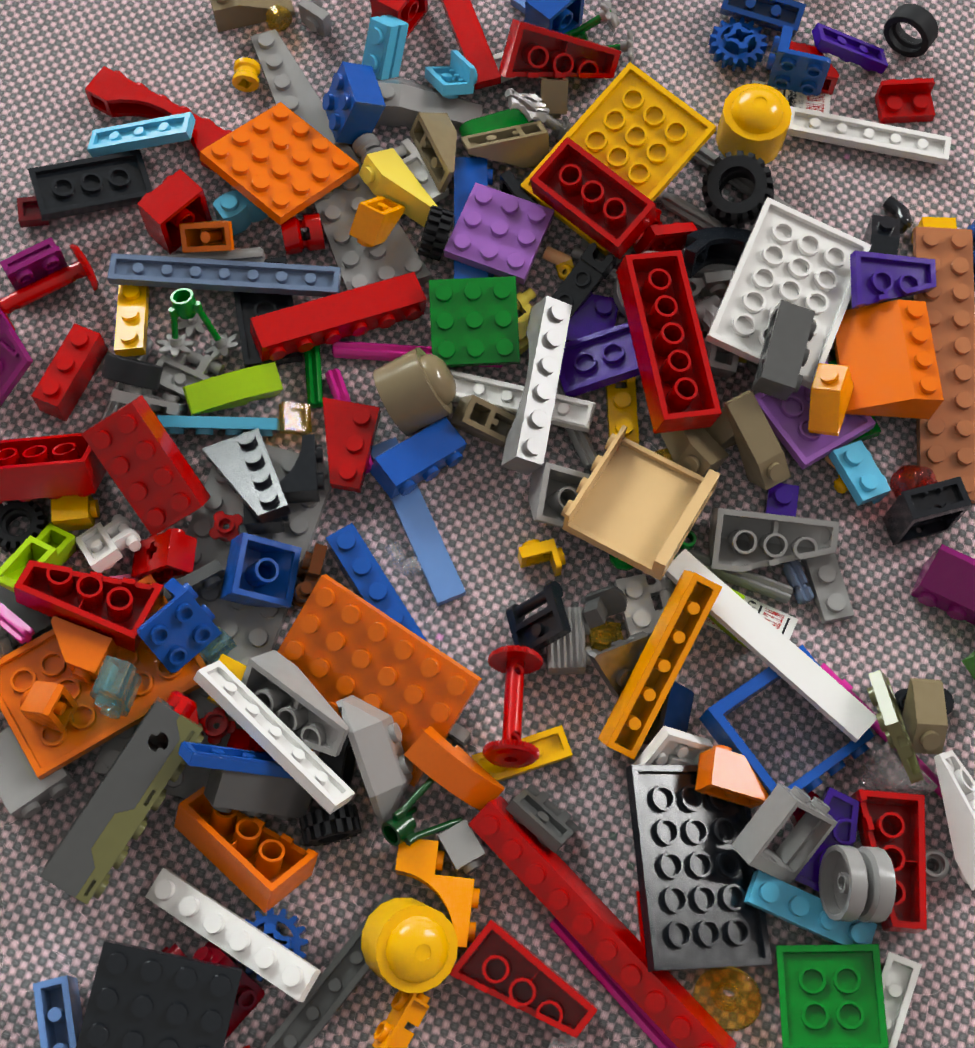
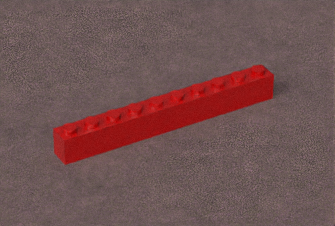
M502 796L489 801L469 822L468 825L678 1048L736 1047L737 1043L669 971L648 972L645 946L556 853L543 846L531 831L514 819L513 815L505 809L509 803Z

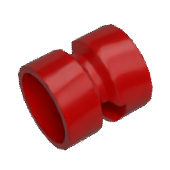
M319 213L303 215L302 220H298L294 216L281 224L286 255L302 253L304 248H307L310 252L325 249ZM309 227L311 239L302 240L300 228Z

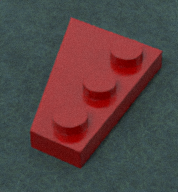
M322 397L330 485L335 489L361 493L381 414L380 407Z

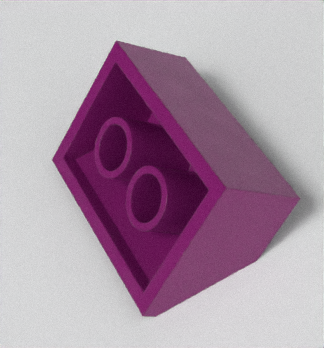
M941 544L924 563L911 595L918 598V601L926 606L937 607L946 611L947 615L953 619L965 620L975 625V559Z

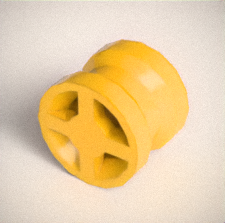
M243 57L237 59L233 67L235 72L232 77L233 86L243 92L257 90L259 87L258 76L261 71L260 64L251 58Z

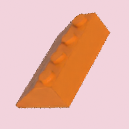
M893 300L845 311L834 339L837 365L849 366L854 386L845 414L930 419L942 404L944 398L926 301Z

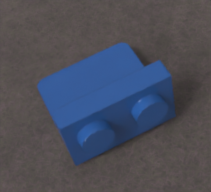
M783 25L780 36H774L771 48L773 53H769L766 69L770 70L767 85L782 90L800 92L805 95H820L830 68L831 59L789 49L794 27Z
M172 577L164 584V587L173 599L137 629V634L166 669L171 673H176L222 632L214 624L213 620L216 617L204 603L200 606L195 600L199 597L196 591L187 582L181 585Z

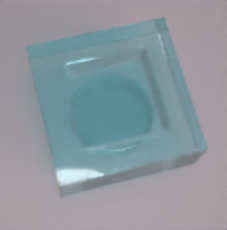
M218 625L217 627L222 634L199 653L209 664L218 661L222 654L227 656L237 646L232 637Z

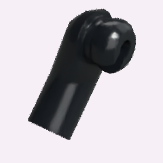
M890 196L882 207L897 219H900V234H904L907 228H911L913 224L910 211L896 198Z

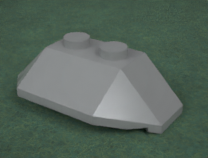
M351 695L336 701L342 720L350 728L348 738L376 815L378 826H381L392 817V813L398 810L413 778L411 773L413 771V764L404 756L405 752L401 744L402 732L396 722L394 723L392 715Z

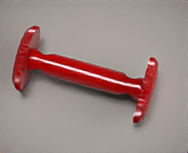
M69 245L76 259L70 266L63 267L12 292L6 297L0 298V308L14 331L15 328L8 317V314L14 310L23 308L73 283L79 278L86 277L94 291L98 289L99 283L86 256L77 245Z
M502 646L491 652L488 657V664L491 668L505 673L502 740H495L483 746L482 754L490 763L500 767H526L533 764L539 758L540 751L535 745L521 740L524 674H531L541 669L543 658L538 652L526 646Z

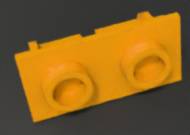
M399 990L392 1000V1010L387 1019L383 1020L375 1030V1040L372 1046L374 1048H407L414 1033L404 1027L407 1022L419 1027L430 1007L428 1005L430 997L423 993H405Z

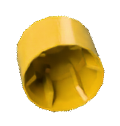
M758 83L742 85L732 90L725 99L717 128L716 142L718 149L724 156L725 153L730 151L732 156L737 155V150L743 151L746 156H748L749 152L755 154L756 159L761 158L765 164L773 161L781 151L790 125L792 112L788 100L781 92L771 86Z
M393 898L380 904L368 916L362 930L361 950L368 967L390 986L405 993H424L439 986L451 973L457 959L458 939L453 924L442 912L413 898Z

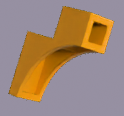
M419 839L410 846L402 842L398 845L396 874L407 876L423 883L440 898L453 924L458 939V950H467L468 942L473 943L475 940L476 922H470L471 908L478 909L480 888H474V879L436 875V870L443 871L445 851L439 850V841Z

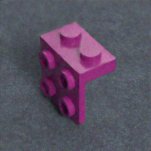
M52 237L0 262L15 291L68 266L59 246H56Z

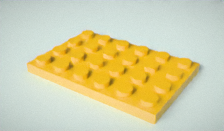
M629 62L520 184V187L540 205L553 209L533 193L530 178L565 138L569 137L654 202L716 132V126ZM554 210V216L590 244L596 243L601 253L605 256L609 253L604 247Z

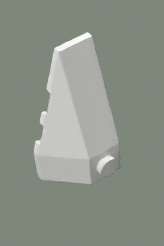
M953 750L934 756L955 861L959 866L960 877L973 891L975 890V781Z

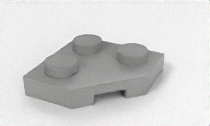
M127 384L124 385V389H112L110 398L112 401L128 404L142 395L152 410H164L163 412L167 414L186 416L188 404L179 402V396L162 393V397L151 395L152 390Z

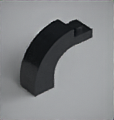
M710 227L688 234L685 248L682 251L688 278L693 277L703 267L711 264L737 266L752 231L732 227Z

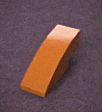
M431 726L404 753L406 758L431 779L479 811L489 801L497 798L505 789L458 745L453 747Z

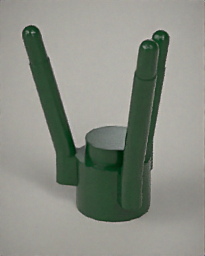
M430 777L401 808L392 813V817L382 824V834L391 845L398 846L405 842L410 846L419 839L449 829L463 821V818L459 817L422 831L414 832L416 822L412 815L417 811V807L413 805L434 783V780Z

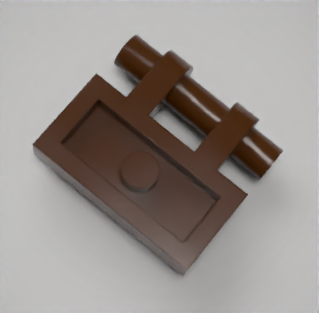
M315 543L311 552H305L297 573V577L302 578V580L297 585L293 594L292 605L294 608H303L317 584L328 546Z

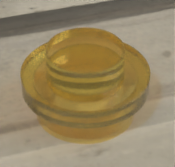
M274 5L266 13V23L271 30L276 29L277 32L284 31L292 22V14L285 6Z

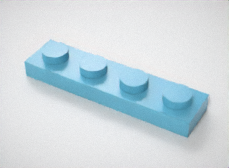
M191 112L95 129L92 131L87 150L92 157L184 142L191 140L196 119Z
M157 415V418L163 427L166 428L168 434H184V429H196V435H214V430H225V435L237 436L242 434L243 430L259 428L261 436H273V431H281V419Z
M760 870L754 871L744 900L746 904L836 945L872 944L877 928L875 923L862 922L858 919L852 922L834 921L825 913L819 897Z

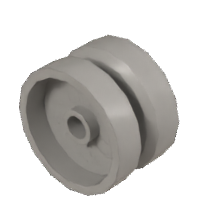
M832 845L826 850L819 868L818 883L821 903L827 916L834 921L852 922L857 919L867 923L886 921L892 912L896 896L895 870L887 852L879 847L861 846L855 848L850 845Z

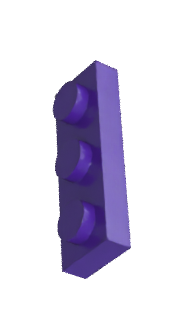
M817 23L813 28L812 35L815 48L824 54L830 53L839 57L844 62H852L860 65L867 71H875L880 74L888 67L884 49L820 23Z

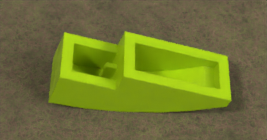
M275 362L232 371L183 387L191 416L244 406L250 401L275 397L283 390Z
M51 523L36 538L30 535L0 567V586L14 592V585L29 560L62 566L76 552V536Z

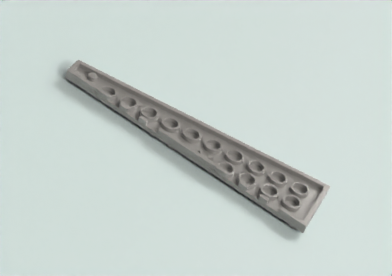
M276 29L250 36L252 46L275 105L280 102L356 161L360 165V171L362 164L350 145L335 141L333 132L329 128L326 110L323 109L322 101ZM359 173L313 203L316 213L320 215L321 226L336 266L341 267V279L346 291L411 272H415L420 284L432 280L430 271L398 222L385 242L374 247L363 246L357 242V238L349 235L359 203L377 197L366 183L363 182Z

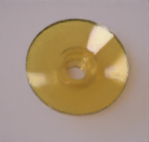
M730 966L709 969L699 977L695 984L694 999L725 1031L745 1029L753 1024L759 1016L762 1005L761 992L756 982L744 971ZM723 990H729L733 992L735 995L727 996L724 994Z

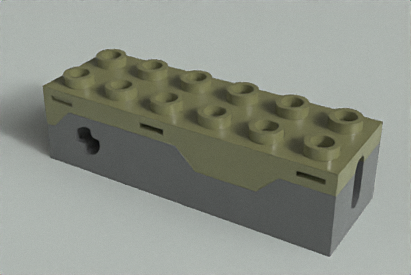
M179 691L171 692L166 701L160 697L156 698L45 864L40 877L86 905L92 897L99 899L109 883L108 880L111 875L108 872L112 867L118 870L129 853L128 849L130 846L127 845L131 838L137 841L148 824L147 813L150 809L155 812L167 795L165 786L169 780L175 783L186 766L184 765L185 761L178 754L181 742L202 743L204 739V734L201 733L203 727L199 722L195 701ZM160 732L167 736L168 740L166 743L159 742L157 745H154L149 739L151 734L158 736Z

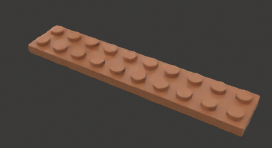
M916 226L912 231L913 257L935 259L937 287L928 292L915 294L914 301H926L944 401L930 419H916L917 487L961 477L971 503L975 504V299L972 230Z

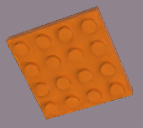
M281 102L200 151V160L279 225L358 174L360 167L356 161Z

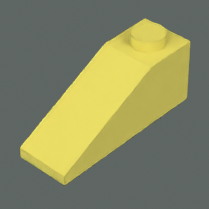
M390 148L367 154L359 171L363 182L366 183L377 197L382 195L405 206L403 214L425 228L431 206L437 205L397 152Z

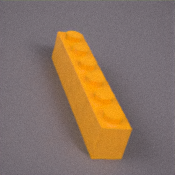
M683 571L598 737L603 744L635 760L722 586L695 572Z

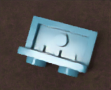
M451 50L450 66L425 67L424 78L443 97L455 99L459 95L474 93V84L477 83V70L457 50Z
M862 440L835 449L828 455L858 506L870 501L876 504L891 491L886 477L880 472L870 451L866 449Z

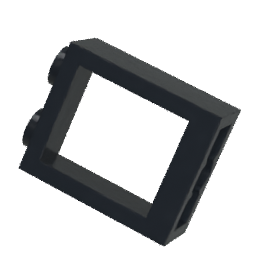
M956 477L902 491L883 517V521L892 544L896 545L949 531L972 503L961 477ZM916 528H920L922 533H918Z

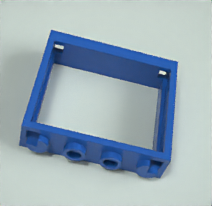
M803 644L798 647L816 664H818ZM770 667L713 704L699 718L718 745L728 746L732 748V752L745 756L769 795L777 784L725 716L781 678ZM868 729L856 743L850 741L789 785L788 788L792 789L793 786H797L802 790L804 789L808 794L823 783L819 778L823 774L828 772L832 777L846 766L843 761L845 758L851 755L855 760L870 749L866 743L875 735Z

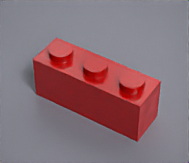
M74 323L31 395L41 412L65 422L68 420L108 351L100 333Z

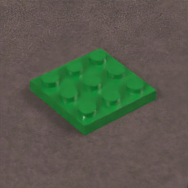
M516 276L429 280L433 355L441 358L448 367L520 364Z
M879 944L776 945L782 1048H889Z

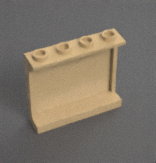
M623 425L617 435L614 433L610 435L605 445L606 452L604 455H598L595 458L590 469L592 471L590 477H583L576 490L578 495L575 500L569 499L561 513V516L565 517L562 529L661 581L712 496L720 473L709 469L705 477L626 438L627 426Z

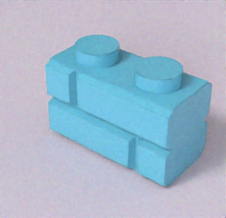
M392 15L370 17L362 65L372 66L377 80L398 77L409 24Z

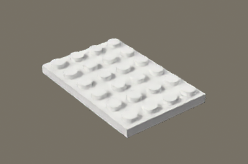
M767 197L705 341L758 365L771 314L779 302L784 300L813 310L815 315L812 323L816 324V329L812 339L807 342L806 349L810 350L806 364L803 367L801 366L799 373L803 375L801 385L811 389L818 364H825L851 299L850 254L855 250L869 252L871 245Z

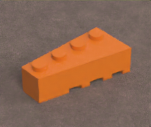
M203 786L179 803L174 827L255 905L266 913L312 875L319 853L310 848L304 850L294 844V839L285 833H282L280 836L265 827L266 822L257 817L250 818L239 812V810L232 809L229 813L215 810L205 797V787Z

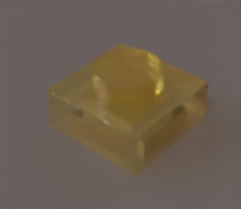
M283 401L278 405L280 433L308 435L312 433L310 404Z
M605 621V624L591 628L589 635L591 650L602 651L610 648L612 642L620 639L624 640L621 623Z

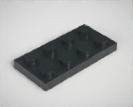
M140 149L28 169L42 221L134 205L146 193L153 191Z
M286 256L269 258L264 261L267 263L287 264ZM233 292L245 368L271 362L281 365L303 361L302 353L294 352L287 354L280 360L262 362L250 333V318L294 306L292 295Z

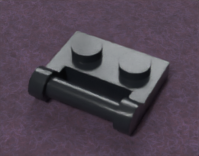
M551 581L538 594L520 605L514 604L506 609V616L514 645L526 646L538 652L571 632L561 598L563 596V589L558 582ZM545 603L548 604L547 607L524 620L525 615Z

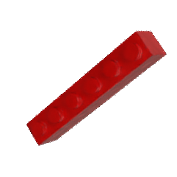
M411 272L250 318V333L261 361H276L282 359L287 354L307 352L315 346L325 343L334 344L342 338L352 335L355 337L361 336L369 330L379 327L385 329L403 320H416L421 315H424L427 299L415 272Z

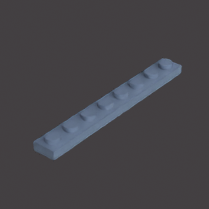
M111 253L107 279L110 284L326 297L339 293L341 267Z

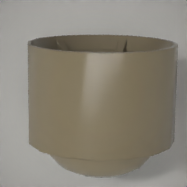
M418 347L374 370L373 378L379 396L390 417L405 435H411L453 413L452 401L456 395V383L447 364L437 355L426 354Z

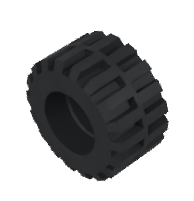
M737 150V155L732 156L730 151L725 153V159L722 160L720 156L714 160L715 165H709L706 169L707 175H704L702 179V195L709 214L719 220L721 224L725 222L727 227L736 224L739 228H745V223L750 222L751 226L755 224L766 198L774 199L773 179L769 167L765 166L764 160L761 158L757 160L755 154L749 152L748 156H746L743 151ZM742 177L754 183L755 189L752 195L742 202H730L722 197L723 187L734 178Z

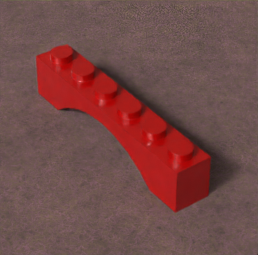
M105 66L85 88L90 105L111 117L134 116L154 119L191 112L196 121L191 140L188 141L197 152L199 159L201 150L232 132L231 130H224L216 126L208 118L197 116L186 106H179L171 102L165 95H158L150 91L144 84L133 82L120 71H113ZM200 160L202 166H204V167L208 168L209 170L213 171L212 169H210L206 164H204V163Z

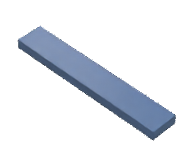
M396 437L372 446L370 454L372 460L374 461V458L398 445ZM418 485L405 496L399 494L390 499L437 606L465 596L464 586Z

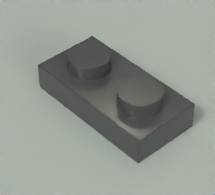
M216 559L177 581L181 585L187 582L196 592L204 588L205 590H211L222 583L221 579L224 578L225 572L219 560ZM164 587V595L169 602L173 597Z

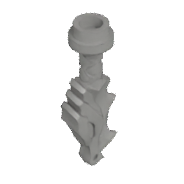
M513 88L505 91V99H508L510 110L518 109L524 114L528 122L540 120L542 124L544 123L545 126L554 131V137L558 141L570 130L571 123L566 120L559 122L550 116L549 108H546V104L542 103V98L536 94L517 93Z

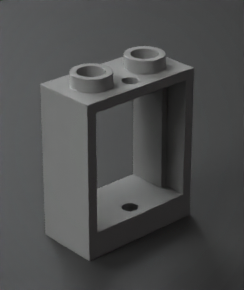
M778 783L731 846L748 865L791 884L838 822L828 813L831 808L819 798L814 796L811 800L810 796L799 787L793 786L790 789ZM797 807L806 811L776 852L767 849V846Z

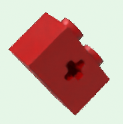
M169 528L166 532L158 535H150L149 538L140 541L141 548L134 553L131 577L141 580L152 574L156 583L163 584L172 577L178 579L193 572L197 538L186 535L184 530L178 528Z

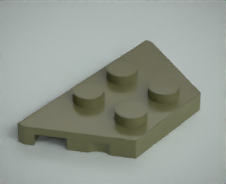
M881 670L869 673L868 676L872 687L867 688L873 706L877 708L876 718L882 732H885L891 749L896 748L911 784L924 780L889 678H886V675Z

